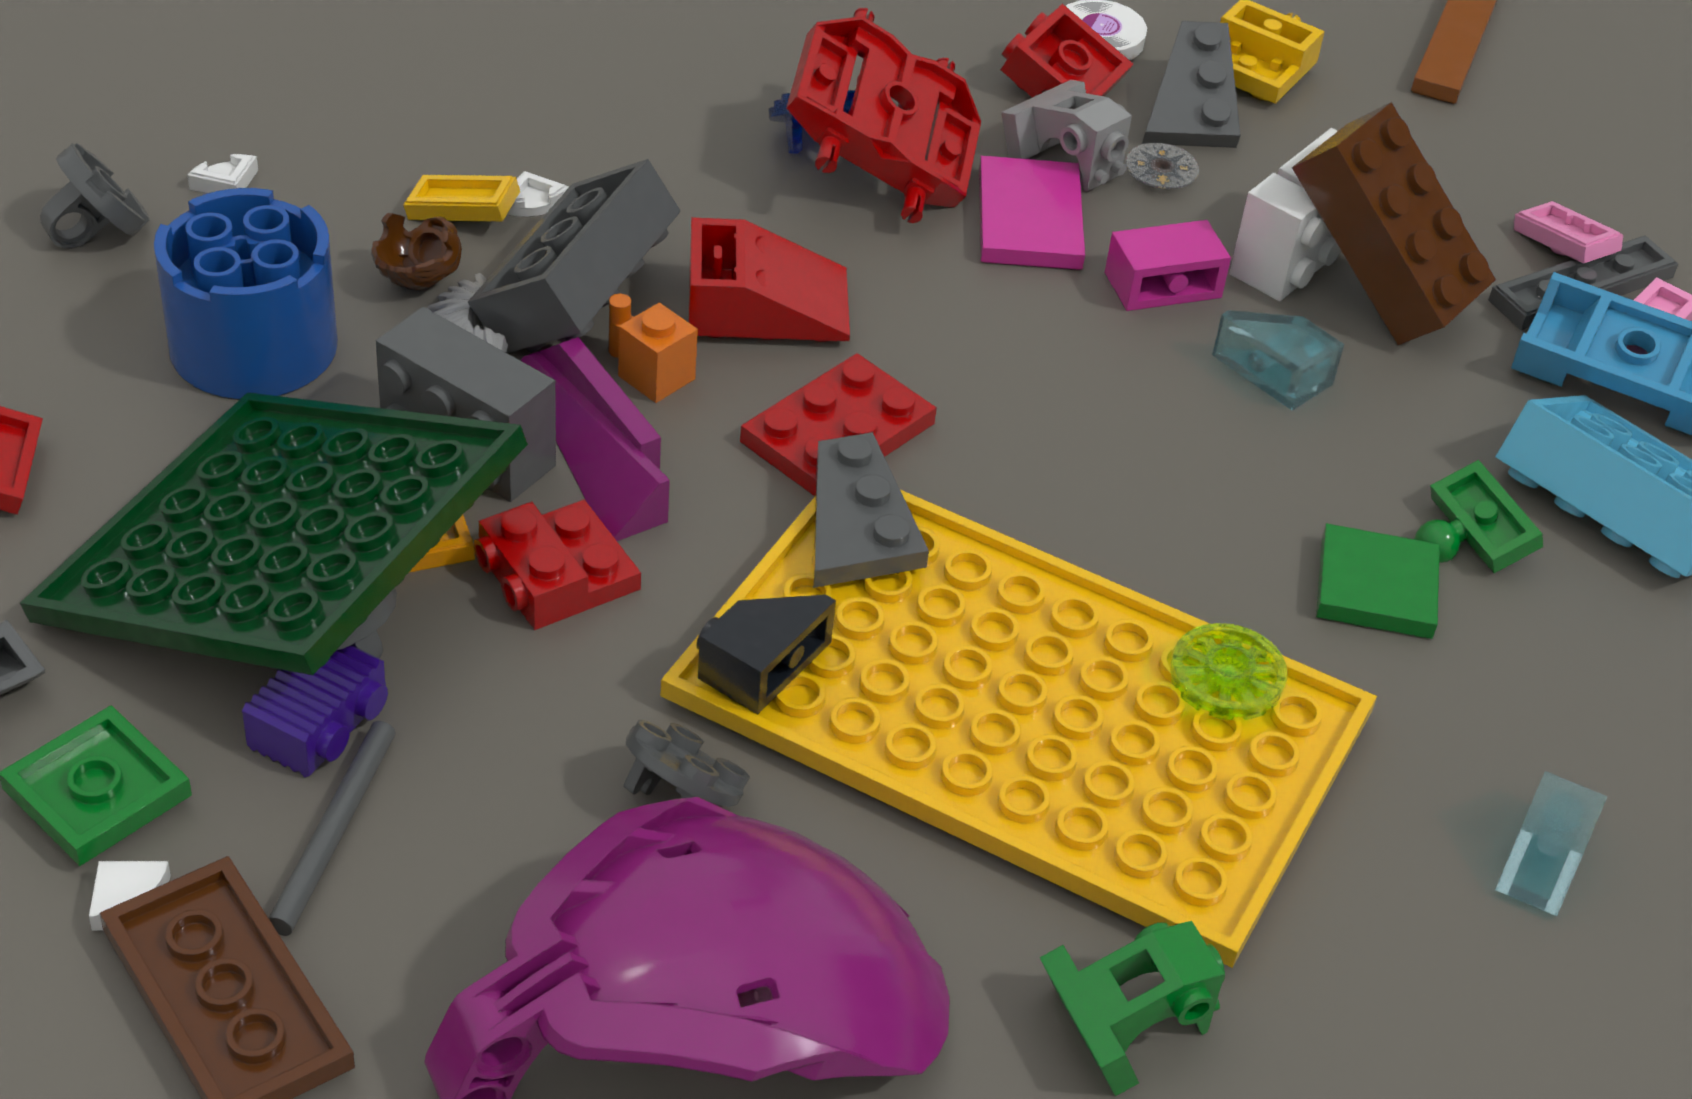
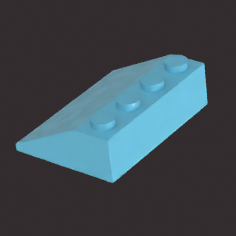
M1586 395L1528 400L1495 456L1510 466L1508 474L1526 486L1537 488L1540 485L1555 494L1554 503L1564 511L1577 517H1584L1586 514L1604 525L1601 532L1615 543L1625 547H1631L1634 544L1652 555L1649 562L1659 571L1675 578H1679L1681 574L1685 577L1691 576L1692 459Z

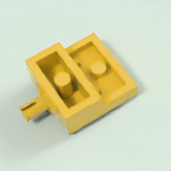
M1239 0L1221 17L1220 23H1228L1235 87L1251 93L1257 99L1276 104L1318 61L1325 31L1301 22L1298 15L1294 17L1293 13L1284 15L1253 1Z

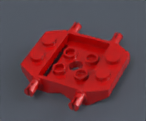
M858 8L854 12V17L817 22L806 35L786 107L813 140L820 145L818 156L815 160L816 168L819 170L823 166V173H832L837 168L838 157L841 156L894 187L905 195L901 217L903 220L908 217L907 222L909 223L921 221L924 204L955 208L967 194L981 126V119L966 80L954 72L955 63L951 61L948 64L949 58L944 57L935 61L913 55L893 34L873 23L875 15L872 11L867 15V8ZM858 55L863 58L860 74L857 77L851 109L846 113L843 111ZM892 99L898 102V106L895 105Z

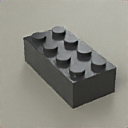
M649 159L573 183L470 298L468 304L484 327L491 329L494 333H500L505 336L508 344L506 353L525 348L528 352H534L553 340L565 338L568 341L577 337L580 338L594 326L593 317L601 308L609 304L610 297L614 294H620L618 287L621 283L644 265L643 257L649 249L662 242L668 236V226L681 211Z

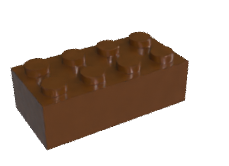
M1392 102L1346 124L1292 167L1397 345L1444 328L1496 280L1486 258L1478 250L1465 228L1460 214L1454 209L1438 182L1433 168L1425 160L1412 138L1407 124L1401 119Z

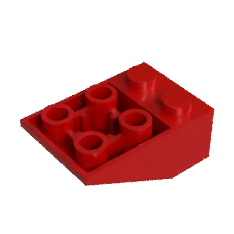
M691 217L688 323L698 329L697 336L713 338L743 337L766 340H815L819 342L850 341L847 268L745 219Z

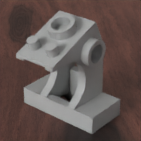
M1069 80L1001 112L1009 158L1028 159L1061 143L1063 149L1068 154L1076 155L1078 158L1083 190L1086 192L1101 184H1105L1117 176L1123 175L1126 171L1127 166L1123 163L1129 144L1128 135L1132 115L1122 105L1115 103L1109 97L1087 94L1085 83L1082 81Z

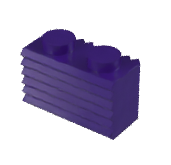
M350 645L344 649L336 650L330 656L328 662L319 668L314 675L278 670L275 678H270L267 686H262L259 694H254L251 702H245L242 709L248 747L252 751L258 750L262 756L268 755L273 762L278 760L283 767L289 766L293 772L299 771L304 778L309 777L324 760L329 762L336 760L344 751L350 733L364 718L367 720L376 718L386 703L388 688L385 682L384 661Z

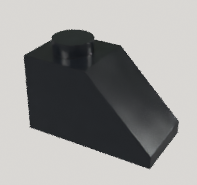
M828 595L738 600L720 618L714 617L710 619L702 628L696 644L699 650L698 679L754 713L759 714L831 643L836 600Z

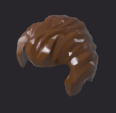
M387 213L381 220L383 233L380 240L373 241L371 255L380 274L389 278L393 284L410 290H423L457 270L461 259L462 246L457 235V229L445 217L436 216L428 218L412 231H407L404 228L405 217L401 215Z

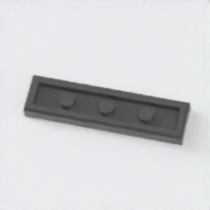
M1644 235L1623 242L1621 251L1584 264L1573 259L1492 287L1488 301L1520 330L1530 327L1553 272L1621 296L1647 287L1656 277L1663 281L1673 278L1678 263Z

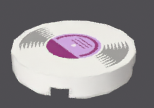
M1079 0L1066 5L1067 8L1126 56L1127 59H1135L1143 51L1147 26L1143 17L1133 9L1107 0Z

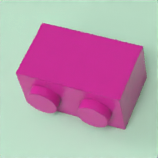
M1208 220L1115 231L1111 235L1104 273L1126 311L1222 298L1231 256Z

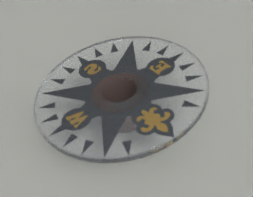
M1142 144L1133 148L1126 158V166L1129 173L1138 181L1155 188H1182L1193 183L1199 174V165L1196 159L1184 149L1170 144Z

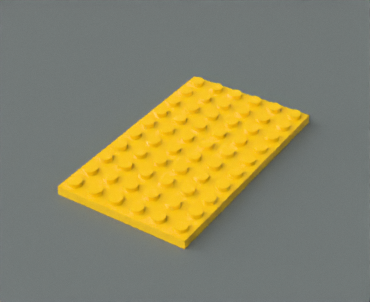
M903 490L900 491L929 550L927 568L813 588L816 526L815 496L714 616L720 618L738 600L828 595L836 600L831 643L759 714L754 713L698 679L699 650L696 646L698 636L661 679V697L1136 923L1148 927L1161 922L1173 926L1192 921L1205 943L1212 944L1219 952L1223 964L1233 968L1371 715L1377 698L1376 695Z

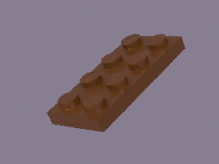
M229 856L99 913L103 931L201 1099H293L355 1068L353 1050Z

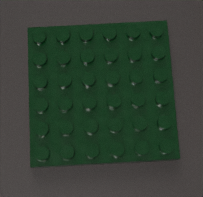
M247 392L20 602V605L31 623L314 675L319 668L328 662L330 656L367 620L371 612L404 580L405 576L426 553L438 544L440 538L474 505L475 501L494 480L506 471L508 465L521 453L528 443L519 424Z

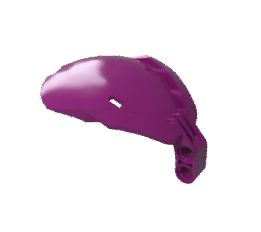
M700 797L673 799L618 812L585 837L552 868L520 906L511 923L505 939V957L507 962L465 988L454 998L426 1052L424 1063L439 1099H511L520 1080L548 1043L557 1052L578 1060L665 1065L720 1074L750 1082L784 1071L792 1072L813 1081L839 1077L919 1075L938 1057L948 1036L950 996L941 966L927 953L915 928L907 917L909 915L881 886L847 859L799 833L757 819L738 816ZM760 987L770 989L772 1000L745 1007L740 1006L737 994Z

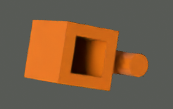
M626 294L612 295L609 299L608 351L611 356L618 358V376L655 403L695 380L698 329L660 302L633 317L631 315V298Z

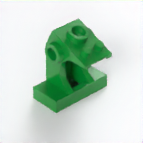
M1192 921L1169 926V924L1164 922L1150 925L1143 929L1133 942L1080 971L1076 968L1064 945L1039 957L1055 990L1115 1097L1139 1084L1125 1052L1141 1032L1162 1020L1176 1016L1178 1022L1182 1025L1195 1023L1201 1035H1204L1209 1030L1214 1011L1220 1009L1218 996L1225 979L1223 961L1217 949L1212 944L1205 943ZM1160 973L1164 980L1163 983L1130 1001L1126 999L1120 988L1121 985L1142 974Z

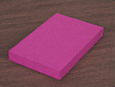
M981 155L979 165L981 262L1083 270L1085 245L1079 163Z

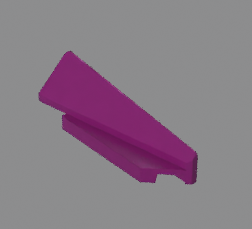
M577 337L524 356L520 361L555 380L556 443L586 502L616 541L667 523L670 480L660 470L661 437L581 339Z

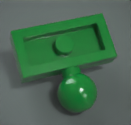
M1479 460L1430 485L1431 499L1451 522L1439 519L1430 520L1419 527L1414 537L1415 540L1440 544L1439 563L1452 560L1459 551L1460 543L1466 540L1493 573L1543 548V533Z

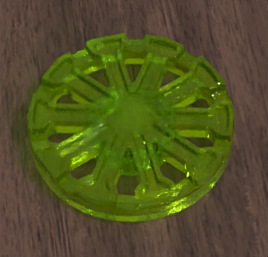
M1206 624L1188 631L1177 642L1171 660V681L1174 687L1180 690L1181 698L1199 711L1202 708L1209 711L1210 716L1222 720H1233L1234 717H1243L1244 720L1263 716L1266 710L1278 704L1287 681V666L1277 647L1261 634L1234 624ZM1213 638L1221 639L1222 643L1217 645ZM1244 643L1250 645L1251 648L1247 650L1242 645ZM1192 646H1193L1194 648L1201 649L1202 652H1200V651H1198V650H1196V649H1193ZM1267 661L1270 663V664H1256V663H1258V662H1267ZM1216 691L1219 692L1218 698H1215L1211 695ZM1231 694H1233L1238 702L1230 701Z

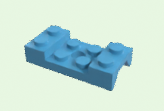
M1553 272L1527 334L1523 333L1511 368L1562 387L1567 374H1571L1670 411L1665 426L1692 435V321ZM1626 346H1639L1646 350L1648 354L1633 353Z

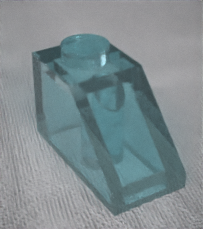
M1228 310L1221 315L1212 355L1293 411L1333 385L1345 344L1302 316Z
M1545 770L1495 890L1557 916L1606 802L1607 795Z

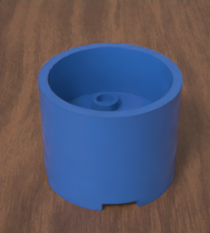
M235 188L215 191L188 201L189 211L177 217L169 225L160 224L154 239V251L171 362L183 379L207 393L226 398L241 399L247 392L274 396L292 392L309 384L328 368L336 354L338 343L330 242L326 223L313 207L307 205L301 209L290 203L275 200L273 190Z

